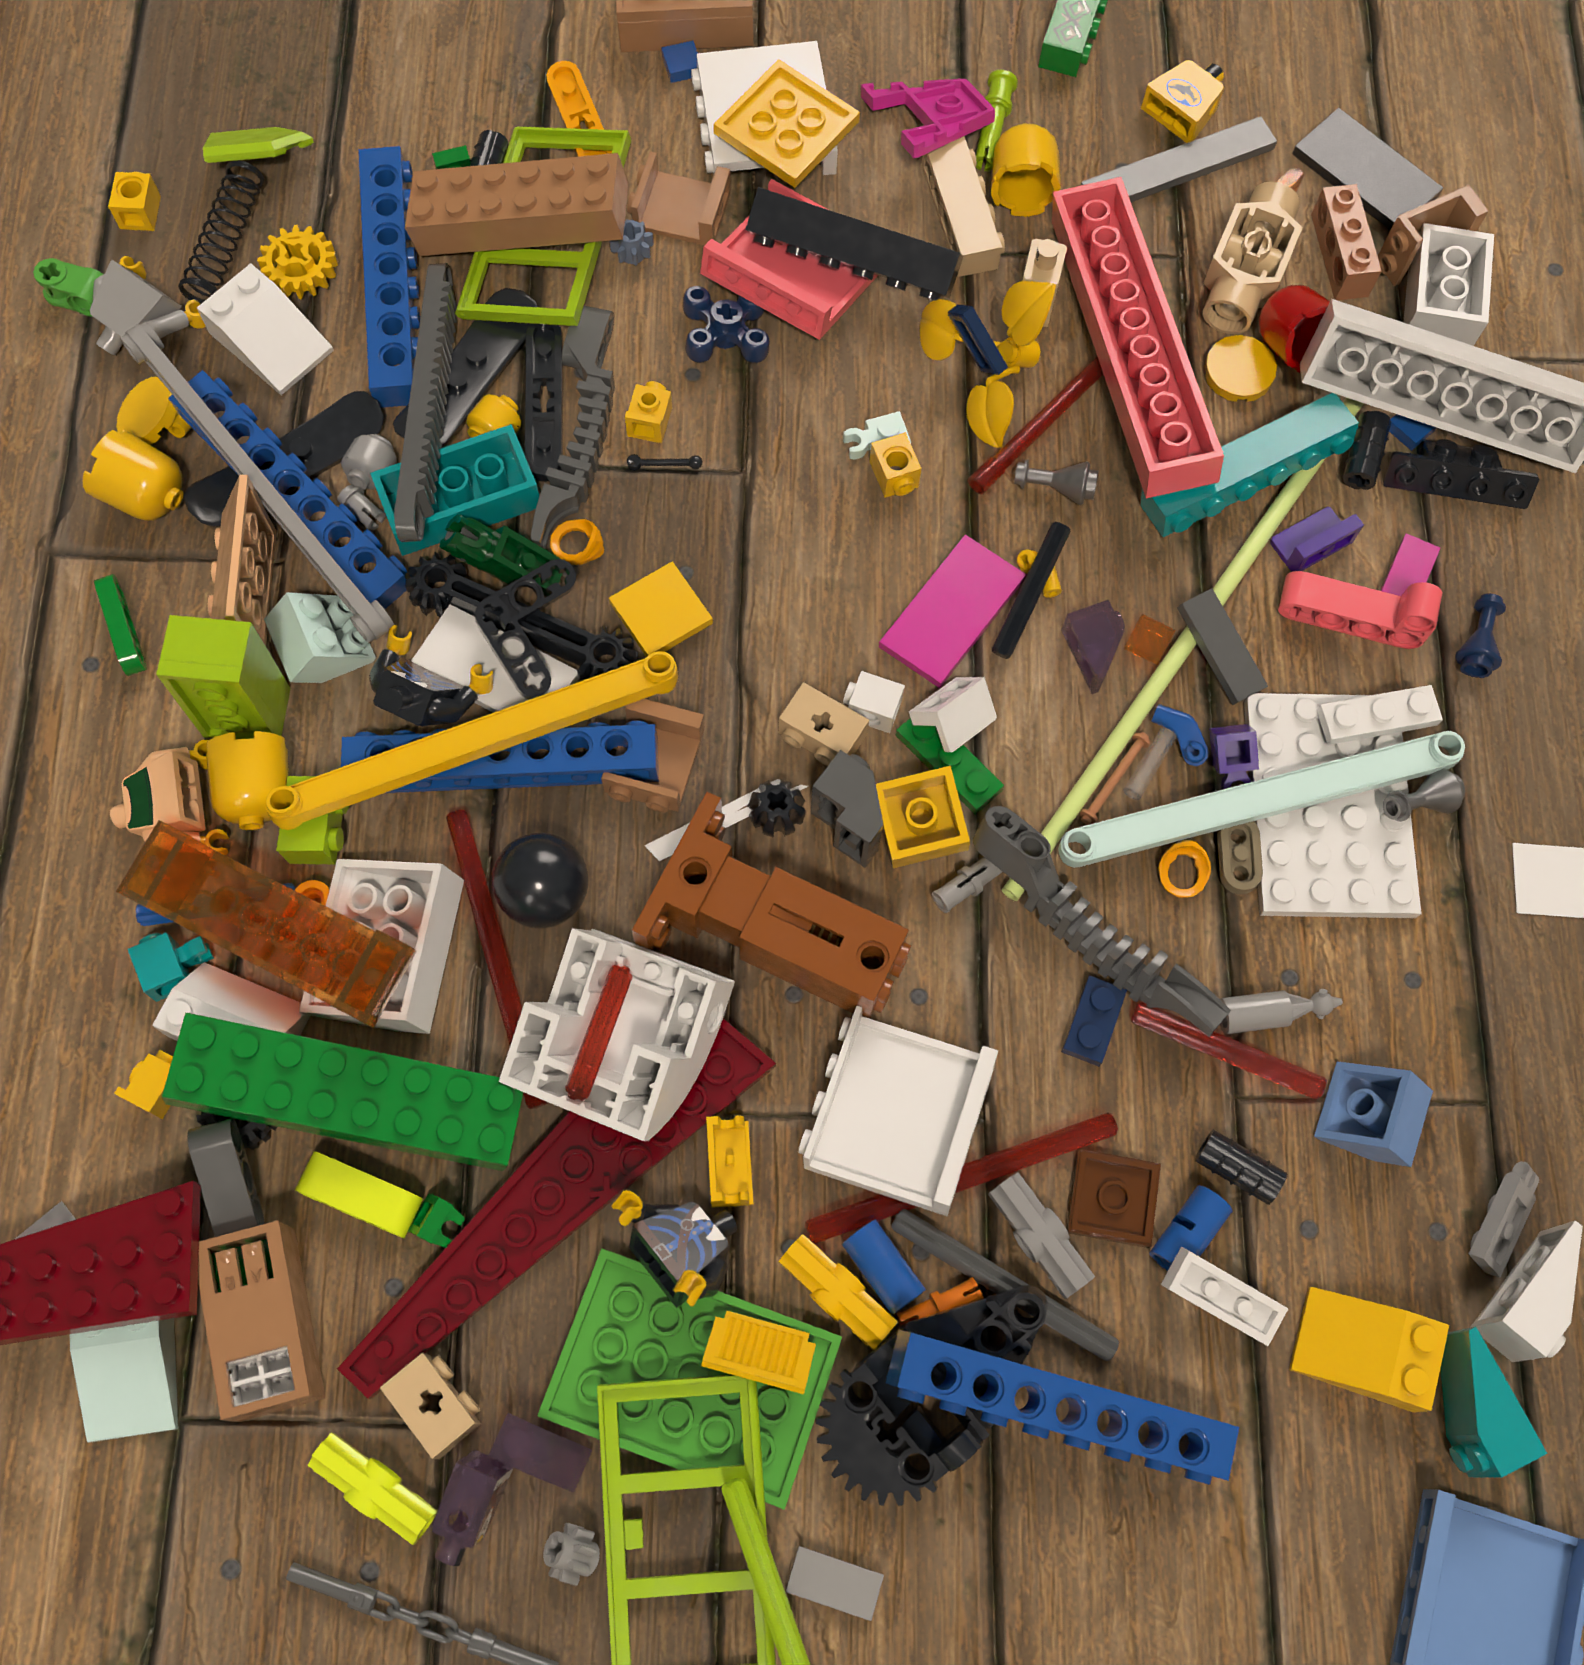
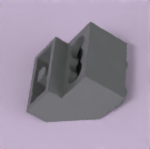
M840 750L813 785L811 814L835 830L833 847L866 868L879 850L883 829L874 773L870 770L869 764L864 759L855 754L849 756Z

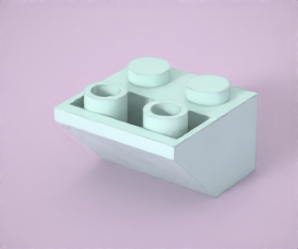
M286 592L264 618L290 682L323 683L368 665L376 659L370 643L364 640L352 624L350 617L353 616V613L339 596Z

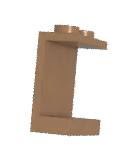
M650 151L646 164H641L638 170L636 193L631 192L628 199L627 212L632 214V220L639 223L643 221L645 223V232H652V234L705 245L710 239L715 240L731 193L730 169L717 166L712 183L658 171L657 153Z
M1470 185L1397 217L1377 256L1382 273L1388 277L1394 286L1401 283L1423 242L1419 231L1424 223L1471 231L1479 229L1488 213V209Z
M647 699L625 706L626 723L644 721L656 726L659 782H642L605 772L601 778L604 792L617 801L630 802L632 799L646 803L645 805L654 811L667 812L669 809L679 812L705 730L704 714ZM618 746L615 756L623 755L627 748Z

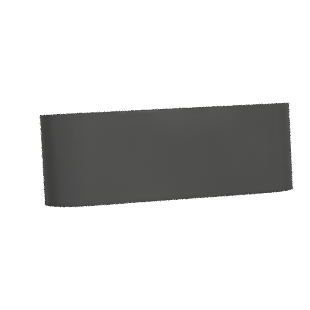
M231 1118L189 1129L187 1133L188 1147L199 1185H201V1192L215 1237L265 1224L258 1193L235 1120Z

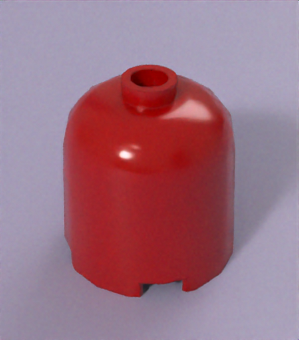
M1290 285L1276 291L1262 307L1259 317V332L1266 344L1288 366L1301 373L1300 362L1330 301L1305 285Z

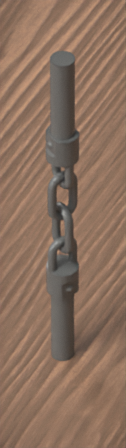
M293 1562L288 1571L287 1581L348 1603V1608L380 1620L391 1621L397 1618L413 1624L421 1635L447 1644L455 1640L466 1644L467 1653L477 1655L487 1660L490 1657L509 1665H559L557 1661L497 1639L496 1635L488 1633L483 1629L476 1627L473 1633L459 1629L454 1619L431 1610L417 1613L401 1607L399 1601L394 1596L357 1582L353 1585ZM377 1598L392 1604L387 1607L386 1611L388 1614L373 1609ZM427 1617L450 1625L451 1627L445 1630L447 1636L425 1629L424 1626L429 1624Z

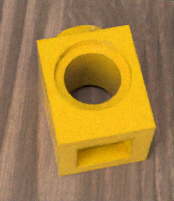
M115 172L108 207L119 229L155 231L161 195L151 174Z
M906 432L871 443L869 462L885 498L893 495L903 496L919 487L921 466ZM898 466L901 467L902 470H893L890 467Z

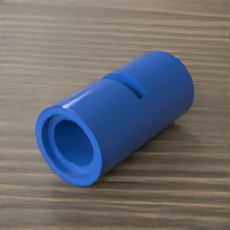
M1198 1185L1149 1252L1150 1256L1166 1271L1169 1270L1181 1246L1201 1257L1233 1212L1231 1206L1212 1190Z
M876 1219L862 1227L842 1243L844 1249L891 1315L897 1313L926 1291V1288Z

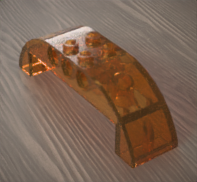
M158 820L116 890L119 894L236 954L372 1028L375 1027L417 952L411 946L377 929L374 931L213 850L192 836Z

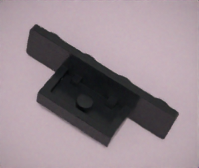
M1439 439L1437 441L1425 440L1420 452L1421 455L1398 451L1393 452L1383 478L1385 487L1520 509L1528 508L1539 482V477L1535 473L1502 468L1497 451L1484 445H1475L1474 447L1462 446L1447 439Z

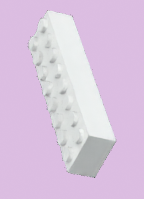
M1331 299L1300 362L1302 383L1573 473L1577 472L1584 461L1583 382Z

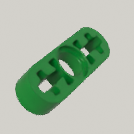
M114 574L94 580L96 592L121 668L126 676L147 670L126 598L118 579Z

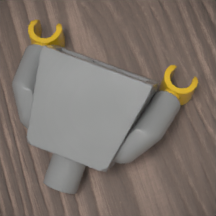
M129 256L122 257L120 264L111 260L106 273L94 281L93 303L90 308V314L106 325V328L96 342L99 347L115 356L123 344L120 338L125 335V332L144 322H147L160 339L188 327L189 324L197 329L206 327L197 309L200 305L198 301H188L185 306L186 311L183 312L180 310L182 307L180 304L144 280L146 278V271L143 262L134 264L133 258Z

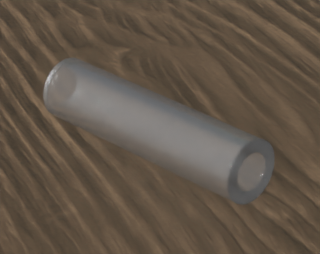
M1167 728L1159 729L1123 789L1128 797L1135 800L1141 799L1177 739L1174 732Z

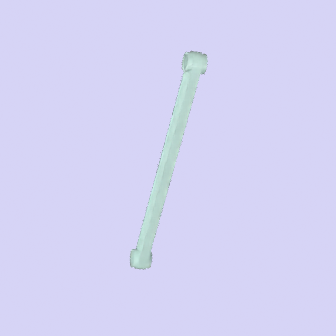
M1443 731L1074 828L1066 832L1062 837L1058 847L1059 856L1067 866L1073 868L1082 867L1422 777L1441 769L1448 770L1454 767L1463 757L1465 744L1457 733ZM1438 746L1444 747L1450 756L1443 754ZM1068 843H1080L1086 849V853H1074L1070 850Z

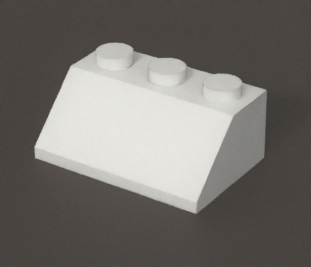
M204 962L172 988L152 1026L167 1037L178 1041L184 1015L187 1012L300 1036L311 1015L300 1013L301 1003Z

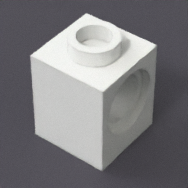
M861 671L857 683H849L843 704L848 705V708L869 719V727L890 733L903 699L905 685Z

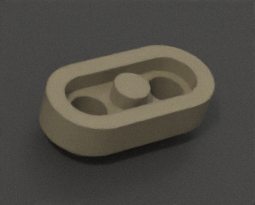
M1254 821L1218 831L1220 880L1223 886L1234 894L1243 895L1250 893L1260 883L1263 876L1260 831ZM1231 835H1239L1243 843L1237 844L1233 842ZM1233 872H1242L1245 876V881L1237 880Z

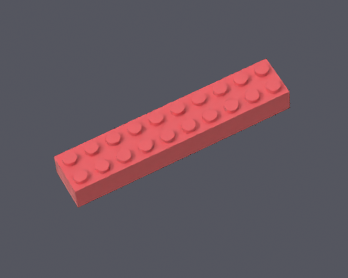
M1122 177L1053 192L1052 225L1058 242L1067 246L1064 260L1146 499L1219 483L1224 454Z

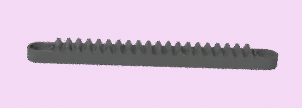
M448 263L429 264L427 268L394 513L396 533L401 542L421 541L424 535L425 519L434 515L432 504H435V498L433 493L437 490L434 482L438 481L436 471L439 470L437 460L441 457L439 448H442L440 438L443 437L441 427L445 424L442 416L446 415L444 405H447L445 395L448 394L447 384L450 382L448 374L451 373L449 364L452 363L450 354L453 353L452 343L455 341L453 333L456 332L454 323H457L455 315L457 305L453 295V279Z

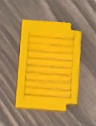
M726 1310L724 1318L715 1317L701 1366L804 1395L816 1344L808 1342L810 1333Z

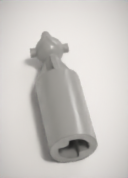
M1320 989L1310 999L1289 994L1285 990L1220 998L1231 1010L1220 1026L1224 1034L1291 1026L1293 1020L1310 1011L1315 1013L1317 1018L1323 1019L1334 1008L1342 1005L1343 1001L1341 998L1332 997L1327 993L1326 989Z

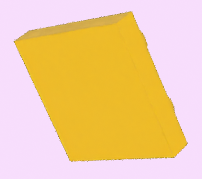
M673 561L609 597L610 605L646 657L653 652H665L713 624L712 616Z

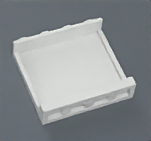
M817 41L697 53V69H691L693 90H700V96H696L698 118L704 117L705 123L700 124L702 145L709 146V151L704 152L706 173H713L714 177L717 166L728 168L730 171L764 168L715 135L713 124L778 59L826 89ZM837 145L820 162L823 175L836 174Z
M856 1006L853 1017H845L842 1023L838 1040L844 1043L840 1054H832L829 1060L825 1077L831 1080L826 1093L819 1091L816 1097L812 1115L817 1116L813 1131L805 1130L799 1146L798 1153L804 1155V1169L948 1217L999 1050L982 1046L981 1052L976 1053L863 1017L862 1007Z

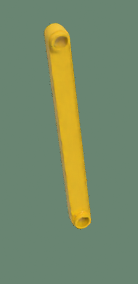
M653 652L645 659L291 786L276 787L267 795L266 811L272 822L279 828L285 830L295 829L303 822L647 697L669 693L675 688L678 680L676 662L667 652Z

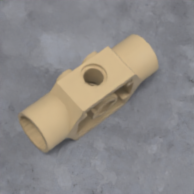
M1279 182L1261 183L1254 189L1249 203H1236L1203 283L1211 290L1203 309V317L1212 328L1219 332L1241 334L1247 331L1251 326L1257 309L1262 308L1268 298L1278 289L1303 228L1294 220L1300 206V200L1297 193L1289 186Z

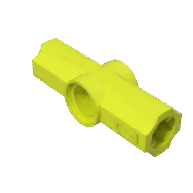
M330 1433L321 1442L308 1463V1466L314 1472L345 1493L343 1498L355 1509L371 1519H379L412 1545H415L425 1534L438 1513V1510L427 1503L421 1496L401 1483L403 1481L402 1478L389 1467L375 1458H367L335 1433Z

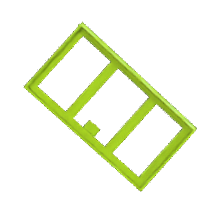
M515 127L503 163L521 162L525 147L582 148L583 150L612 151V153H618L624 168L631 138L628 130ZM602 241L585 243L583 252L519 248L474 252L455 312L456 316L468 320L578 326ZM489 263L578 268L566 309L476 303Z
M728 1374L598 1385L612 1665H632L628 1599L753 1589L758 1663L742 1665H776L775 1643L749 1569L628 1579L625 1550L644 1548V1530L642 1519L624 1520L622 1494L719 1487L732 1479L741 1477L747 1481L767 1538L757 1382ZM740 1393L745 1465L621 1474L617 1402Z

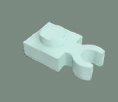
M900 411L865 420V430L850 428L843 432L844 443L854 441L859 444L849 448V458L853 460L863 457L868 450H871L872 442L905 432L910 443L911 440Z

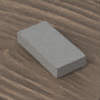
M798 1546L785 1592L871 1621L884 1575Z

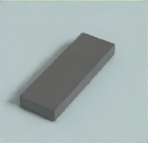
M1212 588L1177 607L1232 705L1268 687Z

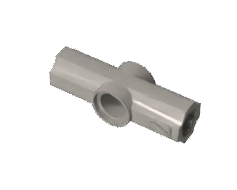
M1018 1172L988 1194L1014 1229L1013 1235L1020 1248L1032 1262H1038L1064 1299L1070 1297L1095 1278V1275L1069 1242V1233L1061 1220L1051 1209L1044 1208L1033 1190Z

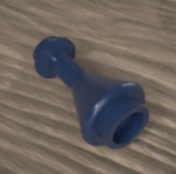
M1491 593L1481 595L1480 599L1475 602L1474 608L1480 613L1477 630L1455 654L1456 662L1461 665L1460 670L1464 674L1475 678L1490 676L1492 671L1498 669L1502 664L1493 635V628L1496 616L1505 612L1506 605L1503 603L1501 596Z

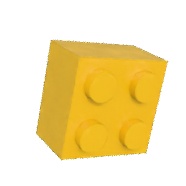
M951 766L876 784L883 820V830L893 868L969 850L970 839Z

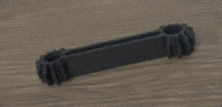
M434 552L430 561L420 556V567L409 566L408 573L410 578L405 580V587L407 592L410 593L409 599L411 604L415 607L420 606L421 612L426 616L435 610L436 615L440 618L450 604L475 617V610L478 604L496 592L467 579L465 566L462 563L456 564L455 558L451 554L441 560L437 552ZM437 582H445L440 588H431ZM515 600L520 606L529 607L528 605ZM490 607L485 609L486 616L482 619L484 622L492 621L496 628L503 632L514 630L511 625L505 630L499 622V616L502 614L500 609L498 611H493ZM538 611L519 622V625L533 646L580 666L577 674L581 681L639 661L638 652L633 650L634 641L631 637L623 638V633L619 627L612 634H608L607 628L603 625L600 629V634L594 635L542 611ZM603 655L615 657L608 663L597 661Z

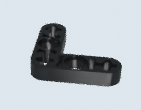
M563 559L549 561L488 596L478 604L475 610L477 627L517 691L528 700L548 693L551 686V676L519 625V622L572 591L576 581V572L574 567ZM556 569L559 574L566 572L568 575L564 581L565 586L561 587L559 583H553L546 588V592L550 596L545 598L541 586L535 579L540 578L543 585L551 579L552 570ZM528 587L536 593L537 600L532 606L522 607L515 601L514 594L519 588ZM488 607L493 611L500 609L502 612L499 616L501 626L505 630L511 625L514 630L504 632L497 640H494L491 635L498 634V629L492 621L485 623L482 620L486 616L485 609ZM517 639L523 644L524 653L520 658L509 659L503 654L502 645L506 640ZM531 657L534 663L528 664V669L534 677L539 675L543 677V680L540 682L541 690L536 691L533 687L526 689L523 685L527 681L525 672L521 668L518 673H515L512 668L523 665Z

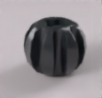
M780 779L779 785H772L770 780L759 785L760 793L753 792L751 794L748 807L753 811L748 816L755 828L764 826L763 835L773 838L774 832L780 831L786 837L795 832L794 824L801 825L803 823L806 810L801 806L805 803V799L799 789L790 790L791 782Z

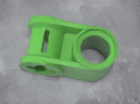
M54 258L44 259L35 266L33 271L34 278L39 285L44 287L43 295L49 304L93 317L90 314V308L93 303V285L95 279L103 275V273L93 268L73 265Z

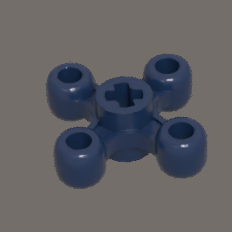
M692 286L685 291L682 304L684 314L692 320H703L707 324L705 328H695L687 335L685 350L687 356L692 361L697 363L708 361L712 357L716 346L728 349L736 345L741 349L742 356L747 361L759 363L765 360L770 346L767 333L757 328L749 329L745 325L747 320L759 319L765 309L741 296H738L737 302L720 300L714 303L709 292L702 286Z

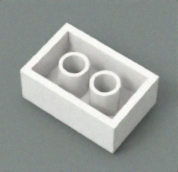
M1424 223L1419 231L1423 242L1408 268L1404 323L1474 346L1489 320L1494 234Z

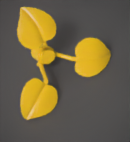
M1020 281L1012 285L1004 297L1001 313L1003 322L1009 326L1007 330L1009 338L1002 342H993L1009 368L999 375L994 374L988 377L986 386L977 385L973 387L968 397L966 409L967 419L973 432L980 440L992 447L1002 448L1004 435L1011 422L1014 408L1012 391L1007 384L998 380L1010 374H1018L1020 367L1032 368L1038 363L1040 346L1035 339L1041 332L1048 316L1056 288L1054 283ZM938 299L926 305L921 315V346L924 353L933 360L947 359L954 351L955 341L964 342L948 316V311L956 306L950 300Z

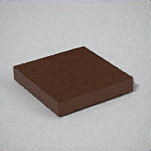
M1078 1149L1076 1152L1066 1228L1068 1233L1144 1248L1152 1247L1161 1163Z

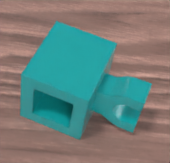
M167 932L147 935L139 940L138 945L128 949L143 992L156 1002L167 998L172 988L190 974L188 967L214 959L210 945L207 942L204 943L201 936L188 941L180 947L179 943Z

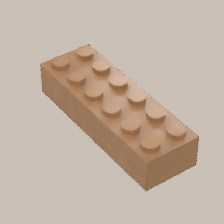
M618 153L413 171L405 229L419 256L623 240L629 183Z

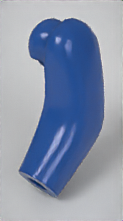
M1158 704L1151 722L1169 729L1176 735L1183 759L1187 764L1192 766L1202 765L1207 760L1209 752L1195 719L1187 713Z

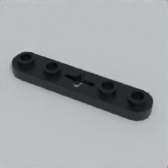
M531 323L526 332L525 457L534 479L547 482L549 480L545 473L548 467L562 471L557 461L560 454L563 455V337L559 325ZM544 386L547 387L549 396L546 404L547 412H542L539 401L542 397Z

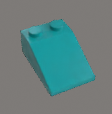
M1477 1327L1448 1332L1441 1363L1446 1437L1452 1446L1449 1451L1459 1470L1467 1473L1468 1477L1502 1478L1548 1454Z

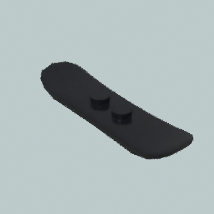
M504 288L495 292L485 303L488 305L537 307L536 301L524 291L512 288ZM473 321L462 339L453 349V353L450 354L452 363L449 364L451 373L448 374L450 382L447 384L448 394L445 395L447 405H444L446 415L442 416L445 423L441 427L443 437L440 438L442 446L446 445L459 432L466 422L470 411L485 396L493 383L525 345L527 328L531 323ZM409 404L397 415L393 422L394 431L403 439L405 437Z
M354 391L343 396L304 424L280 437L279 440L283 445L279 448L287 456L294 453L307 468L305 474L311 480L341 463L343 456L356 437L370 434L378 435L382 429L384 416L376 399L366 391ZM265 462L260 467V469H269L274 465L275 462ZM228 466L193 483L187 488L183 496L188 511L202 524L211 527H221L222 512L239 476ZM298 486L290 487L289 489H287V491L285 492V494H287V493H289L290 491L294 490V489L297 488Z

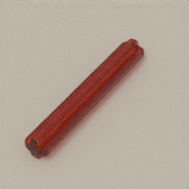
M613 965L609 969L565 1086V1091L568 1092V1098L571 1100L585 1101L590 1096L633 978L629 973L630 968L625 965L621 967Z

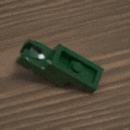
M457 514L448 522L445 528L447 533L439 545L441 549L459 560L484 571L503 583L518 580L547 562L560 559L505 525L492 530L477 520L465 518L460 514ZM556 569L552 570L551 579L543 585L540 578L535 579L541 586L544 596H550L546 592V588L553 583H559L563 573L559 574Z

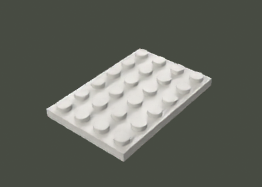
M1255 693L1243 700L1245 724H1249L1257 733L1259 770L1249 771V778L1252 782L1402 743V732L1327 745L1317 713L1319 706L1325 703L1370 695ZM1407 780L1254 821L1260 831L1263 876L1257 885L1260 916L1417 918L1421 914L1411 815L1407 820L1399 822L1388 818L1383 810V802L1390 792L1398 790L1406 795L1409 794Z

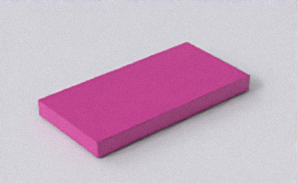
M964 535L879 641V648L938 688H941L1024 582L1026 574L969 536Z

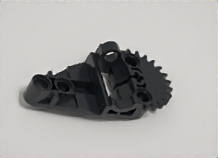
M1023 1285L908 1322L899 1330L1023 1364L1026 1355L1029 1354L1039 1328L1045 1322L1048 1308L1047 1298L1039 1288ZM1022 1299H1031L1037 1303L1040 1312L1033 1318L1022 1317L1016 1310V1303ZM988 1326L1000 1327L1006 1335V1340L1001 1344H991L985 1340L983 1330ZM898 1331L857 1363L851 1373L846 1369L841 1371L840 1375L844 1384L841 1386L831 1382L828 1387L836 1400L822 1398L820 1406L831 1414L818 1416L816 1419L817 1425L829 1429L828 1432L818 1435L816 1438L817 1443L831 1445L832 1447L822 1455L823 1462L838 1461V1465L831 1473L832 1477L836 1478L847 1473L849 1478L844 1488L846 1491L849 1492L859 1483L862 1485L861 1500L866 1501L871 1492L875 1490L877 1491L879 1505L884 1506L888 1493H893L897 1505L903 1506L905 1491L907 1490L916 1502L922 1498V1487L925 1486L931 1492H935L938 1488L936 1481L947 1472L956 1470L969 1460L982 1447L983 1440L990 1435L993 1426L992 1423L980 1420L982 1411L967 1407L965 1416L954 1413L961 1424L944 1437L922 1408L917 1406L901 1420L897 1431L893 1428L888 1431L884 1430L882 1426L885 1421L892 1423L912 1403L910 1400L897 1397L899 1388L886 1383ZM942 1362L936 1364L931 1371V1380L935 1387L941 1385L946 1378V1368ZM983 1374L978 1376L973 1383V1392L976 1398L983 1396L987 1390V1379ZM858 1381L867 1383L873 1390V1397L870 1399L859 1398L855 1395L852 1384ZM913 1453L922 1454L928 1459L930 1467L925 1470H917L910 1465L908 1456Z

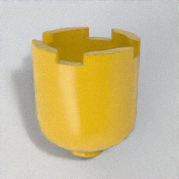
M1023 123L1015 125L1005 131L996 142L993 156L991 196L995 205L999 206L1001 204L1003 207L1011 209V215L1029 217L1045 212V206L1053 201V192L1061 189L1059 149L1055 137L1047 129L1036 124Z
M124 429L122 433L111 430L101 438L91 453V456L97 458L92 472L84 471L83 488L87 494L132 517L145 521L161 518L167 512L175 510L180 505L183 498V491L181 490L182 472L175 460Z
M254 731V739L236 740V735L232 732L216 736L207 741L206 759L210 800L213 810L220 818L234 824H239L240 829L257 830L263 828L265 822L271 821L266 811L267 795L271 790L276 787L286 786L288 749L285 745V738L274 733Z

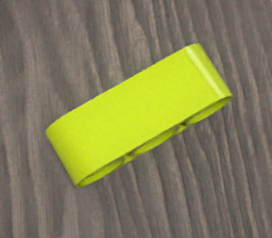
M315 1151L295 1188V1191L403 1239H405L423 1201L421 1197Z

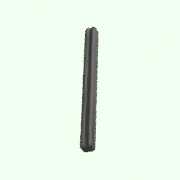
M901 1209L892 1223L891 1228L893 1231L966 1276L973 1277L976 1282L996 1294L1028 1285L906 1209ZM1045 1295L1048 1308L1044 1324L1104 1361H1109L1113 1358L1119 1347L1117 1338ZM1022 1299L1016 1303L1018 1308L1033 1317L1037 1316L1040 1312L1037 1303L1031 1299Z

